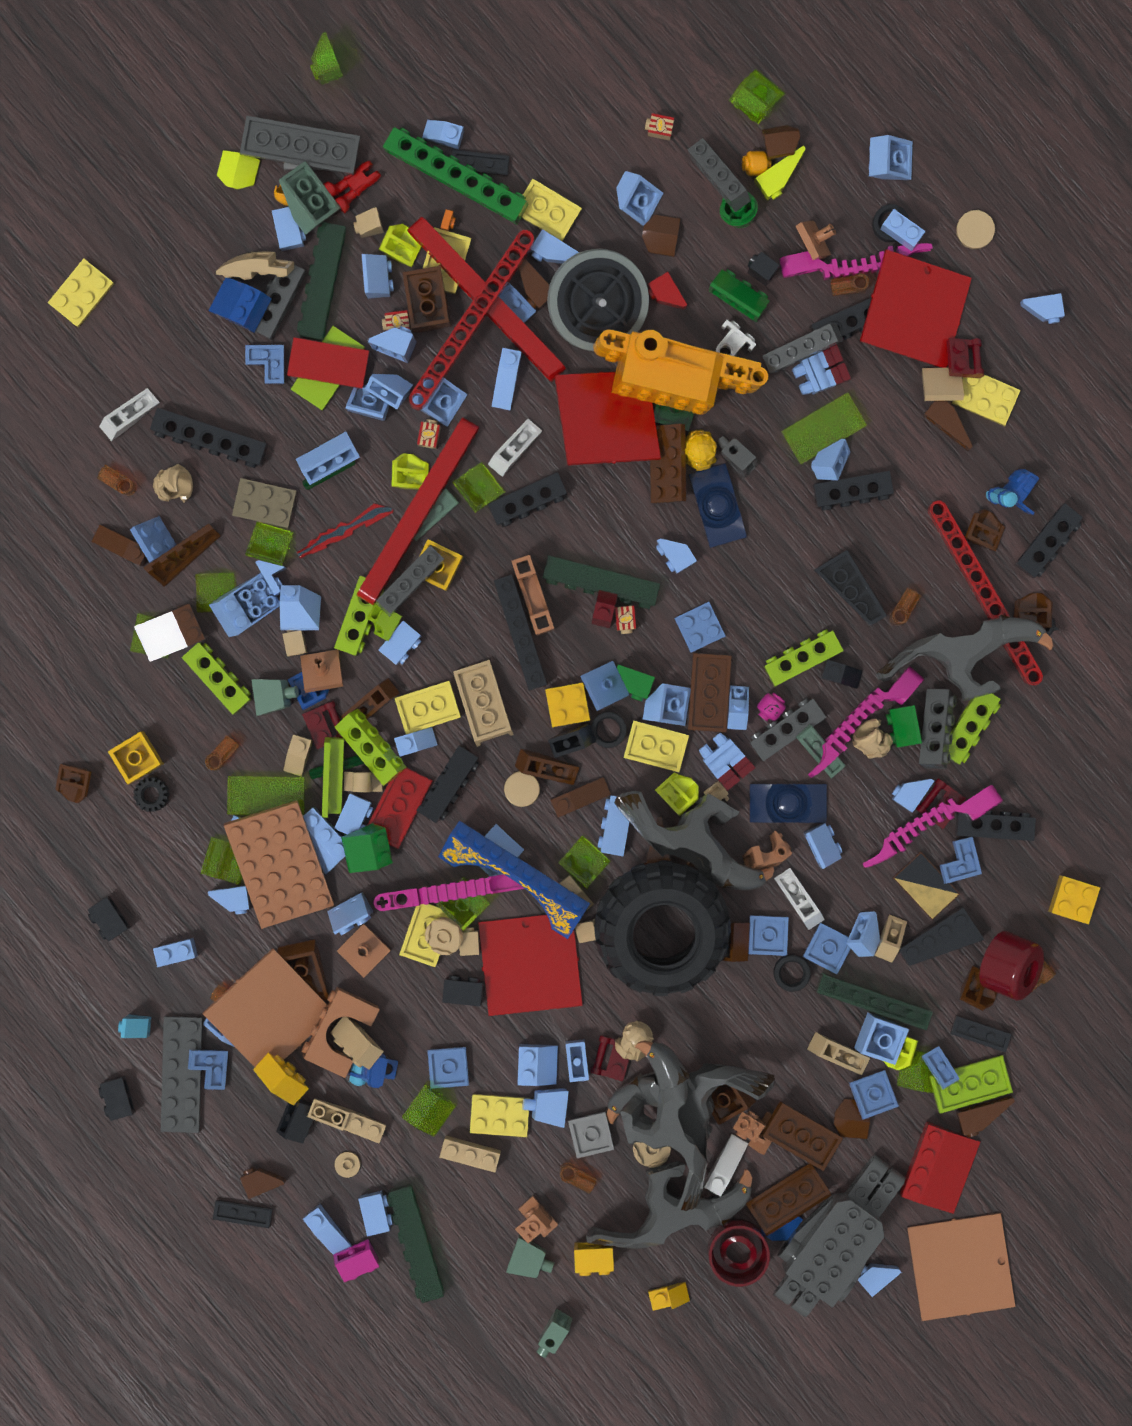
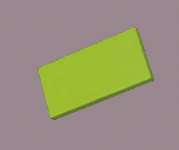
M332 326L322 341L323 343L365 349L363 345ZM298 378L291 390L323 411L340 385Z
M1003 1055L954 1068L960 1079L943 1090L935 1077L929 1075L939 1113L1013 1093Z

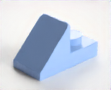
M260 560L256 561L255 563L273 594L278 596L283 584L279 577L275 578L274 575L283 571L286 567Z

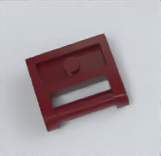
M949 338L946 341L949 376L966 378L984 377L980 353L981 339ZM968 348L973 351L974 369H970Z
M334 701L302 714L317 749L324 747L325 737L343 738L338 731V735H332L323 714L324 711L328 710L334 727L340 722Z
M937 778L934 782L935 786L921 805L918 804L916 810L921 814L925 812L930 813L927 811V808L941 789L946 792L935 806L937 808L940 807L939 804L942 802L950 805L948 800L954 798L956 803L961 805L966 798ZM945 813L942 814L945 819L943 822H938L936 817H933L932 819L936 825L942 829L950 821Z
M600 1035V1045L594 1066H591L590 1072L623 1081L629 1059H624L616 1051L614 1038ZM612 1044L613 1047L607 1069H601L607 1045Z

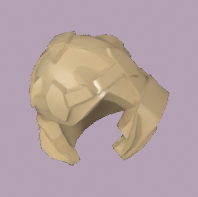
M177 464L167 470H160L154 478L153 488L158 498L162 501H169L180 497L183 503H185L192 494L193 482L188 470Z
M870 719L865 721L853 734V746L861 750L869 759L886 756L890 746L893 744L892 737L879 729L881 720Z
M636 1020L625 1026L622 1040L618 1038L614 1041L616 1051L624 1059L636 1060L638 1062L645 1057V1054L635 1048V1045L644 1040L652 1042L654 1038L650 1027Z

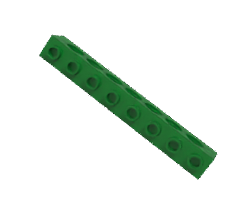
M394 127L383 145L385 152L512 223L518 224L528 207L524 195L518 192L515 194L510 192V188L502 183L497 185L492 182L493 179L484 173L482 176L476 173L475 168L468 164L463 166L459 163L460 160L452 155L449 157L445 156L438 147L433 146L431 148L427 146L425 140L420 137H416V139L411 137L410 132L400 127V129ZM411 143L412 146L409 150L405 151L402 149L404 144ZM422 152H427L428 157L426 159H419V155ZM439 161L445 162L444 167L441 169L435 168L436 163ZM454 171H461L460 177H452ZM471 180L478 181L475 187L468 186ZM493 189L494 194L492 196H485L486 190ZM509 198L511 203L508 206L501 205L503 199Z

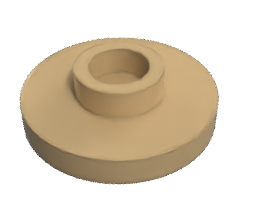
M343 1152L335 1160V1170L342 1177H352L360 1169V1160L352 1152Z

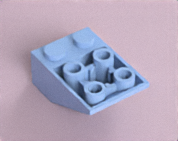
M259 573L210 603L209 606L228 637L239 635L278 608L280 601L273 594L262 573Z
M361 892L327 912L334 934L340 933V935H343L354 928L353 924L357 923L359 926L367 922L371 918L370 915L373 913V910L364 893Z

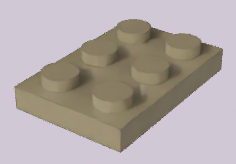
M240 478L232 516L289 528L297 491Z

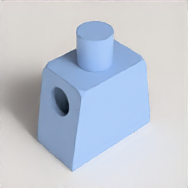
M565 1088L536 1090L534 1092V1099H523L522 1109L532 1111V1118L536 1121L564 1128L569 1091Z

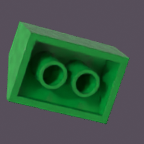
M721 269L711 283L709 292L754 322H757L770 302L767 299L768 296L760 290L756 292L751 289L752 285L747 281L742 280L741 282L736 279V275L730 270L724 271Z

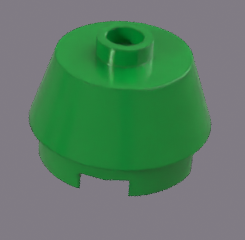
M748 192L751 201L737 212H734L728 203L722 199L720 206L721 218L735 228L749 226L754 221L758 209L757 201L753 195Z

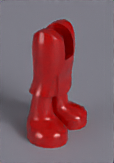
M370 160L359 165L355 169L354 175H346L344 179L336 184L329 181L323 184L341 207L340 210L344 214L350 209L349 204L382 176L379 171L373 172L368 177L365 176V173L373 167V163ZM346 188H350V191L346 194L339 196Z

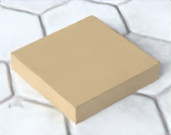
M922 368L925 401L964 400L962 377L949 376V368Z

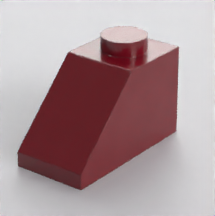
M599 590L591 624L610 628L618 594Z

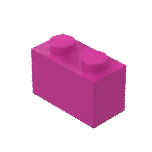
M368 1239L333 1254L334 1264L344 1282L354 1280L358 1276L372 1272L379 1267L378 1257Z

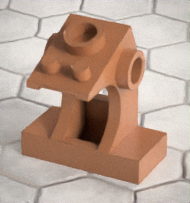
M774 831L769 835L772 844L770 853H764L760 850L759 846H754L742 857L745 866L761 870L770 866L780 865L792 854L790 851L791 847L786 841L782 840L783 835L781 833L778 834Z
M750 1110L748 1113L742 1112L733 1127L737 1131L736 1135L745 1140L749 1138L751 1141L748 1145L758 1153L765 1155L772 1141L766 1138L763 1139L760 1134L772 1114L766 1112L761 1120L757 1114Z
M533 1195L518 1208L526 1219L515 1230L527 1243L539 1234L546 1237L558 1226V1222Z

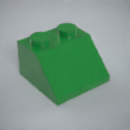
M618 665L617 670L628 693L632 694L631 698L641 702L643 698L647 699L655 677Z
M915 705L889 709V714H886L887 725H891L892 733H889V735L892 737L895 747L921 744L922 740Z
M372 823L341 837L349 873L378 870L393 863L385 827Z

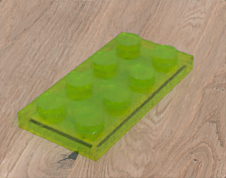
M847 392L784 429L781 433L801 465L815 457L819 451L840 439H846L866 427L867 424Z
M228 776L227 815H252L298 800L303 816L305 815V777Z

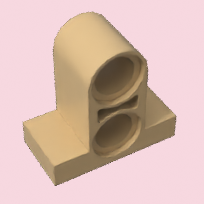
M344 772V791L383 792V785L372 772Z

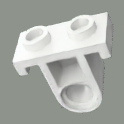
M728 320L724 322L721 328L723 330L728 328L730 331L718 344L715 352L720 353V349L728 348L730 355L735 356L747 344L749 346L748 351L751 353L756 346L754 343L755 339L748 333H742L739 330L741 327L733 320L731 322Z

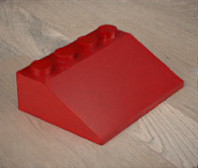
M926 1121L905 1176L906 1180L899 1192L900 1195L914 1202L954 1214L980 1141Z

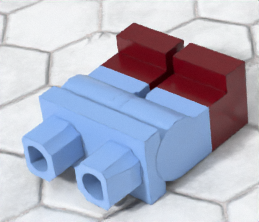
M837 345L802 360L800 364L792 369L795 378L805 375L807 382L799 385L802 395L810 393L814 395L848 382L851 379L845 363H842L843 358Z
M718 733L712 739L719 747L712 751L705 744L699 749V752L704 758L703 762L726 791H728L740 781L728 766L729 764L742 779L756 767L730 738L727 739L722 733Z

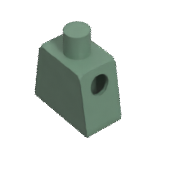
M252 679L256 716L267 715L291 706L290 698H297L299 696L298 687H289L287 680Z
M519 1235L506 1273L537 1278L540 1270L551 1273L554 1262L544 1259L546 1254L545 1248L532 1241L527 1243Z
M555 1309L538 1341L539 1348L537 1353L540 1356L546 1358L549 1352L555 1354L570 1330L572 1317Z

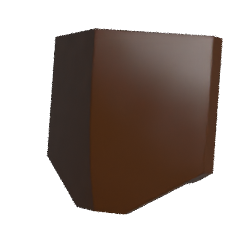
M785 125L762 129L768 159L795 154L800 140V133L797 128Z
M654 215L644 225L642 238L648 253L674 257L680 225L679 218Z
M983 509L974 513L965 538L973 544L996 551L1005 527L992 512Z
M1030 593L1015 601L1014 617L1032 620L1043 628H1052L1053 602L1043 593Z
M60 764L55 787L56 791L60 792L68 801L80 803L87 797L91 771L81 767Z
M972 966L961 986L959 999L983 1011L994 1004L997 994L981 985L980 969Z
M844 1098L834 1115V1125L841 1137L867 1139L870 1117L862 1120L855 1099Z

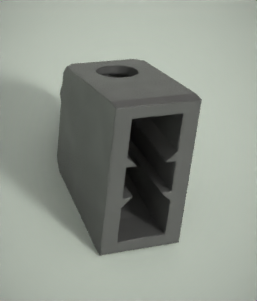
M723 435L716 444L723 449L721 451L722 456L744 478L759 465L757 458L737 439L733 438L730 441Z

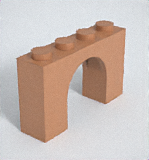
M530 555L511 561L536 636L555 630Z
M336 987L335 991L332 990L327 999L329 1003L326 1008H322L319 1014L321 1019L318 1025L315 1024L310 1032L312 1037L309 1042H305L301 1052H303L305 1060L345 1078L353 1063V1058L332 1048L328 1044L326 1032L329 1025L340 1017H351L372 1026L380 1009L377 1005Z

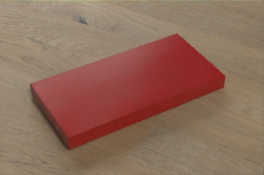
M293 338L287 376L363 389L370 351Z
M406 767L396 778L388 783L368 825L373 823L385 827L389 845L399 849L417 813L416 810L421 805L433 780Z

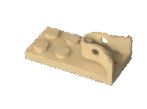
M490 660L454 671L455 680L477 747L481 745V742L501 735H514Z

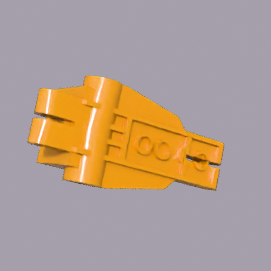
M605 330L593 344L594 352L598 356L605 357V360L609 362L618 361L611 393L662 406H669L678 410L692 411L694 414L703 415V413L708 412L714 406L717 388L723 390L728 388L735 389V392L739 394H746V392L754 393L768 380V373L761 367L762 363L663 338L659 332L654 330H646L642 333L632 331L631 334Z

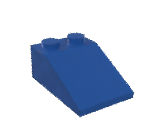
M225 277L208 311L254 333L272 298L247 284Z

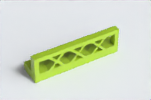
M325 737L322 817L328 818V814H341L344 738Z

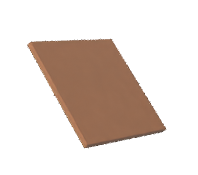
M273 948L240 979H237L236 983L202 1014L256 1067L268 1052L273 1056L279 1055L284 1060L297 1047H300L311 1036L310 1032L315 1024L318 1025L321 1019L319 1014L323 1007H327V1004Z
M1001 1213L962 1219L953 1218L949 1221L907 1227L922 1321L959 1315L969 1316L972 1313L1015 1307Z

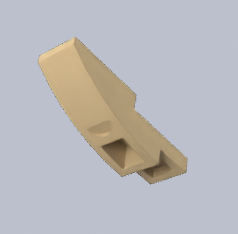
M252 252L228 260L216 270V274L223 275L226 278L241 277L243 280H250L257 273L260 275L274 274L277 277H286L294 270V261L277 260L276 252Z
M315 1098L307 1116L376 1143H380L386 1128V1124L371 1119L367 1115Z

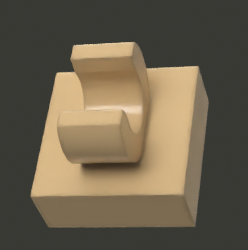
M719 781L703 792L705 795L711 794L719 800L723 798L726 801L729 800L727 796L729 793Z

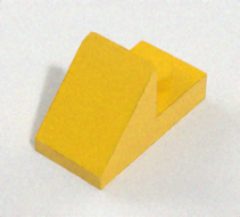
M686 1282L648 1290L653 1311L666 1307L674 1309L690 1301Z

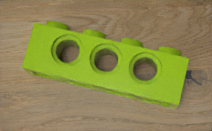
M359 576L334 647L358 656V653L362 654L365 646L363 642L364 636L369 635L372 626L369 624L370 620L367 617L374 605L370 603L364 604L362 599L357 596L361 585L366 579L363 576ZM359 611L365 613V620L362 622H358L355 618L356 613ZM353 629L359 632V637L356 640L349 638V632Z
M826 629L817 634V639L811 641L809 638L801 642V647L794 650L791 647L783 652L784 656L778 659L774 656L766 660L767 665L764 668L773 686L775 687L842 652L843 649L834 631L828 632ZM818 642L822 643L825 647L824 652L821 654L817 653L814 649L815 644ZM803 651L807 654L806 662L798 660L797 655L799 652ZM783 660L790 662L791 667L788 671H783L780 668Z
M198 642L181 658L232 715L237 714L252 700L250 698V691L245 686L241 687L237 683L239 679L233 672L230 671L228 673L224 669L225 663L219 657L215 658L211 654L213 650L208 644ZM207 657L210 660V666L205 669L201 666V661ZM216 672H221L223 675V680L219 683L214 680ZM229 686H233L236 689L233 697H229L226 693Z
M991 693L970 700L951 731L953 740L952 744L949 745L950 760L959 765L961 762L965 763L970 756L968 751L971 746L975 747L980 740L979 733L982 729L986 730L991 722L989 717L1000 708V698ZM979 705H983L986 708L983 716L977 714L976 709ZM973 721L976 725L973 732H969L966 728L967 723ZM962 737L966 744L960 749L957 747L956 741Z
M358 709L347 714L335 726L336 730L383 786L391 782L406 768L402 759L393 752L390 745L378 734L377 729L368 722L366 716Z

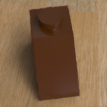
M254 1167L244 1170V1174L240 1177L248 1199L284 1185L286 1179L280 1175L262 1168L254 1169Z

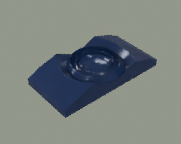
M726 464L688 474L709 547L712 548L746 538L743 520Z
M750 784V822L827 823V784Z

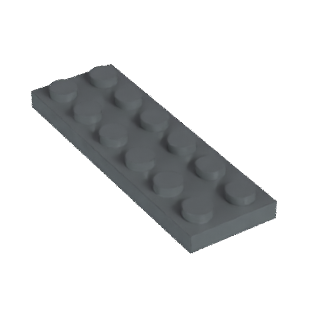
M246 116L240 155L300 165L306 161L310 168L354 175L361 137Z
M164 1016L161 1132H200L202 1070H189L188 1060L189 1050H202L203 1017Z

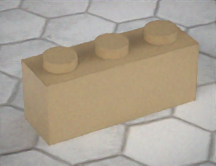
M342 1017L330 1032L335 1037L334 1042L340 1047H344L343 1052L349 1057H353L352 1062L360 1068L364 1066L370 1069L384 1052L363 1028L349 1017Z
M445 1136L439 1158L496 1172L501 1150Z

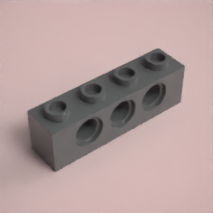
M703 138L687 149L692 162L734 212H737L751 201L745 187Z
M294 265V270L288 276H275L274 280H270L266 288L268 291L266 295L270 298L274 295H280L281 301L278 304H273L271 299L265 313L271 312L272 319L264 321L262 317L255 330L257 334L271 341L273 340L306 275L304 269ZM283 278L290 279V284L286 287L280 285Z
M830 323L762 357L769 373H777L844 341L837 323Z
M429 546L376 600V604L390 617L444 562V558L432 546Z
M927 689L919 764L924 768L947 769V764L950 763L949 745L952 744L953 740L951 726L954 725L955 721L953 707L956 706L957 700L955 694L949 689ZM944 707L943 712L938 714L939 708ZM942 725L941 731L936 733V728ZM940 744V748L934 751V747Z
M804 699L798 704V709L795 711L792 709L788 710L782 715L784 717L779 722L773 721L766 726L768 729L765 732L761 733V731H758L751 736L752 741L749 743L762 761H765L795 740L796 736L809 724L814 727L826 718L814 699ZM800 712L807 714V721L804 723H800L797 720V715ZM784 723H789L792 727L789 734H784L781 730ZM768 734H773L776 737V742L773 745L766 743L765 738Z

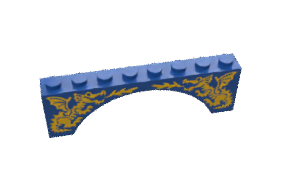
M461 821L457 823L450 833L438 856L453 867L476 865L492 869L511 878L525 888L540 903L549 918L551 929L567 939L590 905L586 900Z

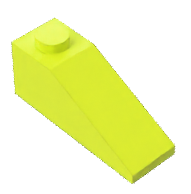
M804 146L796 150L794 155L787 156L755 178L754 182L767 200L770 198L775 200L783 194L782 190L805 152Z

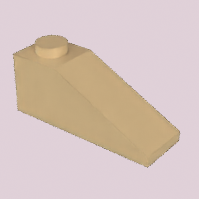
M815 1032L807 1048L817 1056L860 1075L863 1074L870 1060L868 1056Z

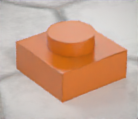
M445 210L440 227L442 230L449 231L450 228H454L456 218L453 211Z

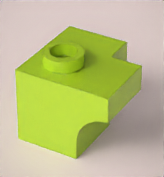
M375 603L367 619L373 622L375 626L374 634L389 641L395 628L398 627L402 616L394 612L389 617Z

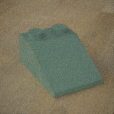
M306 161L279 179L292 217L305 235L341 208Z

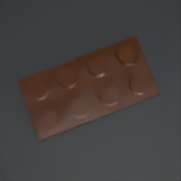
M685 424L656 426L661 459L650 460L651 503L686 501Z
M693 653L688 730L727 732L731 656Z
M781 1101L760 1134L822 1171L825 1170L843 1139L840 1135Z
M809 1163L747 1202L746 1205L765 1235L768 1236L832 1195L812 1164Z

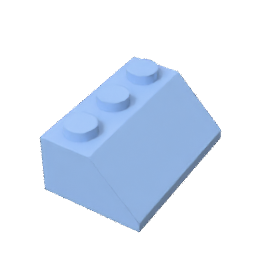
M400 326V329L394 327L369 338L368 343L375 351L409 363L416 340L411 330Z
M313 807L303 817L322 870L326 875L345 857L342 835L334 829L326 818L322 817V814L316 807Z

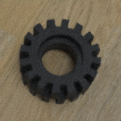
M154 777L139 781L133 791L135 804L146 812L161 810L169 801L170 792H168V786L165 785L164 781ZM149 787H154L158 790L159 796L154 802H149L145 799L144 793Z

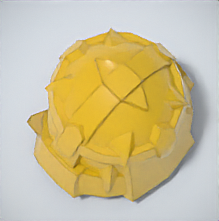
M702 429L690 431L685 437L686 464L697 471L711 468L712 464L716 463L715 454L717 444L711 437V433L705 432Z

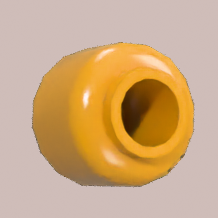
M748 151L742 158V170L748 176H759L771 168V159H768L765 151Z

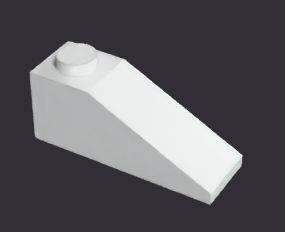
M146 388L105 416L99 427L113 441L160 402Z
M527 419L493 455L488 465L503 477L541 434L542 430Z
M791 868L774 878L808 930L825 920Z
M731 1134L704 1181L706 1189L720 1197L722 1196L748 1146L746 1141Z

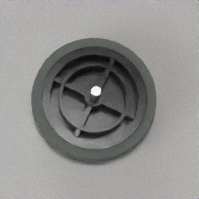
M590 249L573 255L558 268L549 285L547 304L550 318L559 334L570 344L578 348L594 351V342L605 330H614L627 334L640 330L647 316L649 294L643 275L631 260L612 250Z

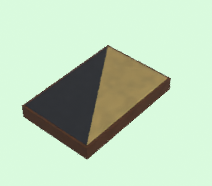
M919 852L892 877L931 920L960 895L951 883L944 884L942 874L922 852Z

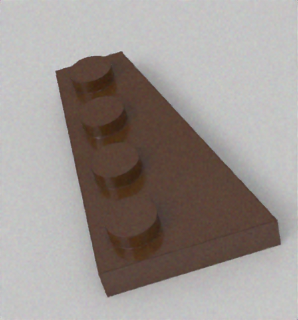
M207 524L143 568L165 587L221 535L210 524Z

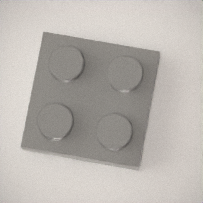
M605 1111L568 1120L577 1158L614 1150Z

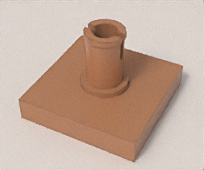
M815 221L801 222L796 225L813 260L824 259L831 255L825 240L836 235V230L832 231L834 228L832 224H828V226L821 230L818 229Z
M338 649L300 656L305 693L343 687Z
M365 924L337 950L363 978L391 951Z

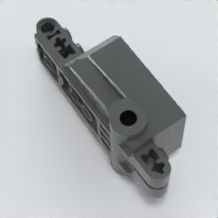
M873 1155L867 1161L845 1192L832 1194L793 1231L779 1250L778 1257L784 1261L782 1266L786 1275L775 1289L773 1295L787 1305L792 1302L790 1307L804 1318L809 1315L820 1299L832 1308L837 1301H843L859 1279L867 1260L884 1238L883 1225L879 1217L900 1190L906 1177L893 1167L887 1171L889 1165L876 1155Z

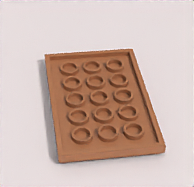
M298 800L224 823L226 834L261 929L334 906L331 892Z

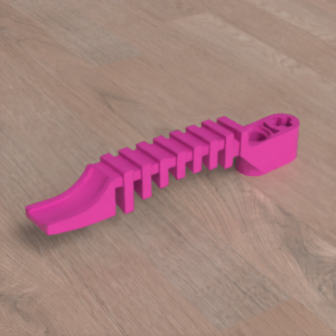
M920 243L910 251L902 245L897 247L896 252L909 257L915 253L931 251L933 247L929 243ZM889 246L887 250L894 252L893 246ZM808 251L782 257L779 261L783 278L820 271L823 273L824 280H828L830 275L834 279H839L840 276L846 278L850 274L857 276L859 273H862V275L867 274L868 271L872 273L877 272V270H880L884 251L879 252V263L876 262L875 255H872L869 259L870 264L867 265L866 258H862L859 261L860 266H857L855 259L851 260L850 268H848L846 260H842V263H840L841 267L839 268L836 259H832L830 264H826L820 259L813 260Z
M909 666L887 692L876 688L851 712L852 714L845 718L846 721L840 723L838 728L825 739L826 742L822 745V759L808 775L811 778L829 766L843 751L845 752L847 749L845 743L851 740L849 736L856 731L854 728L859 726L875 710L882 709L884 705L881 702L896 701L899 705H902L922 683L924 678Z
M992 784L961 805H958L954 798L948 800L950 805L942 802L939 804L940 807L932 808L930 813L925 812L922 814L923 817L915 818L913 823L908 822L905 824L906 827L898 828V832H891L890 836L884 839V845L880 853L864 862L863 866L868 868L896 855L897 851L891 844L892 841H894L900 852L907 850L899 837L902 836L905 842L910 844L913 841L908 832L910 831L913 837H917L920 834L916 827H919L921 831H925L927 829L924 824L926 821L929 826L936 824L932 819L933 817H936L938 822H943L945 819L942 814L945 813L947 818L952 820L955 818L953 815L955 812L967 813L972 821L1000 804L1003 799Z
M501 874L489 876L488 878L482 877L478 880L470 879L469 881L464 880L459 883L452 882L447 885L441 884L440 886L433 885L428 888L426 886L420 889L414 888L382 893L375 897L374 906L379 911H387L525 888L511 878ZM399 894L407 896L405 904L398 903L397 896ZM381 897H384V900H388V903L385 904V907H383L381 904H378V901L381 900Z

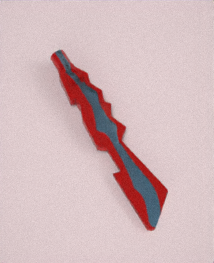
M373 504L349 524L340 522L335 529H328L327 532L320 533L317 539L310 540L308 545L298 551L297 554L301 559L308 554L324 550L330 543L339 542L353 535V530L365 524L367 528L392 514L393 509Z

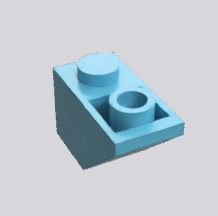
M130 1014L124 1017L122 1021H119L118 1026L121 1038L149 1037L152 1017Z

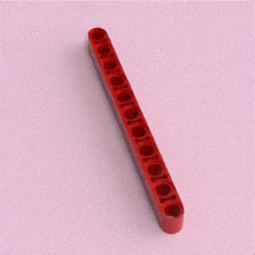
M420 217L407 229L408 233L426 252L429 251L428 254L437 264L440 263L439 266L474 300L485 284V281L423 217ZM488 286V290H489L490 292H494V291ZM499 297L487 316L550 382H553L555 375H560L566 370L565 366ZM480 300L477 303L479 308H486L488 305L484 300Z
M523 230L518 233L411 392L409 402L413 409L421 410L427 405L532 249L534 236L530 231ZM522 237H528L530 239V243L524 245L520 242V239ZM511 253H518L520 258L513 261L509 255ZM505 268L509 271V274L501 276L498 273L499 270ZM495 284L499 289L497 292H490L488 286ZM480 300H484L488 305L486 308H479L477 303ZM469 316H474L477 318V322L475 324H468L466 319ZM458 332H464L466 334V338L464 340H458L456 338V334ZM453 348L456 353L453 356H447L445 350ZM443 364L445 366L444 371L436 372L434 370L435 365ZM426 380H432L434 386L432 388H425L423 383ZM415 396H421L424 399L421 404H415L412 400Z
M463 417L459 421L357 593L358 597L372 605L376 603V600L380 597L473 441L479 426Z
M942 501L931 503L928 507V514L987 618L991 620L999 618L1000 615L1010 617L946 504ZM934 505L941 506L942 513L940 515L934 514ZM945 521L950 522L952 526L949 532L944 531L942 528V524ZM954 538H958L961 541L960 548L952 546ZM963 555L970 557L971 562L969 565L962 563L961 558ZM973 571H976L980 574V580L978 582H975L971 579V574ZM983 588L988 589L990 592L987 599L983 598L980 594ZM992 605H997L999 607V613L997 615H993L990 612V607ZM1018 642V646L1015 649L1011 648L1009 643L1003 645L1023 681L1028 685L1039 684L1043 679V674L1025 642ZM1021 655H1025L1027 657L1028 662L1026 665H1021L1019 663V657ZM1031 671L1037 674L1035 682H1031L1028 678Z

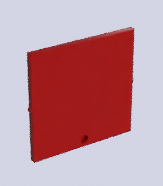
M886 249L874 292L871 294L872 299L860 342L933 366L947 368L946 341L956 336L972 278Z
M616 372L555 375L567 465L615 464L616 462L660 460L661 456L652 402L611 393Z
M547 915L478 922L483 960L482 971H484L489 1016L583 1006L578 969L579 957L576 951L574 930L568 939L551 929Z

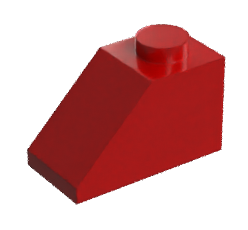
M668 272L648 283V294L651 300L655 299L657 303L683 310L687 308V303Z

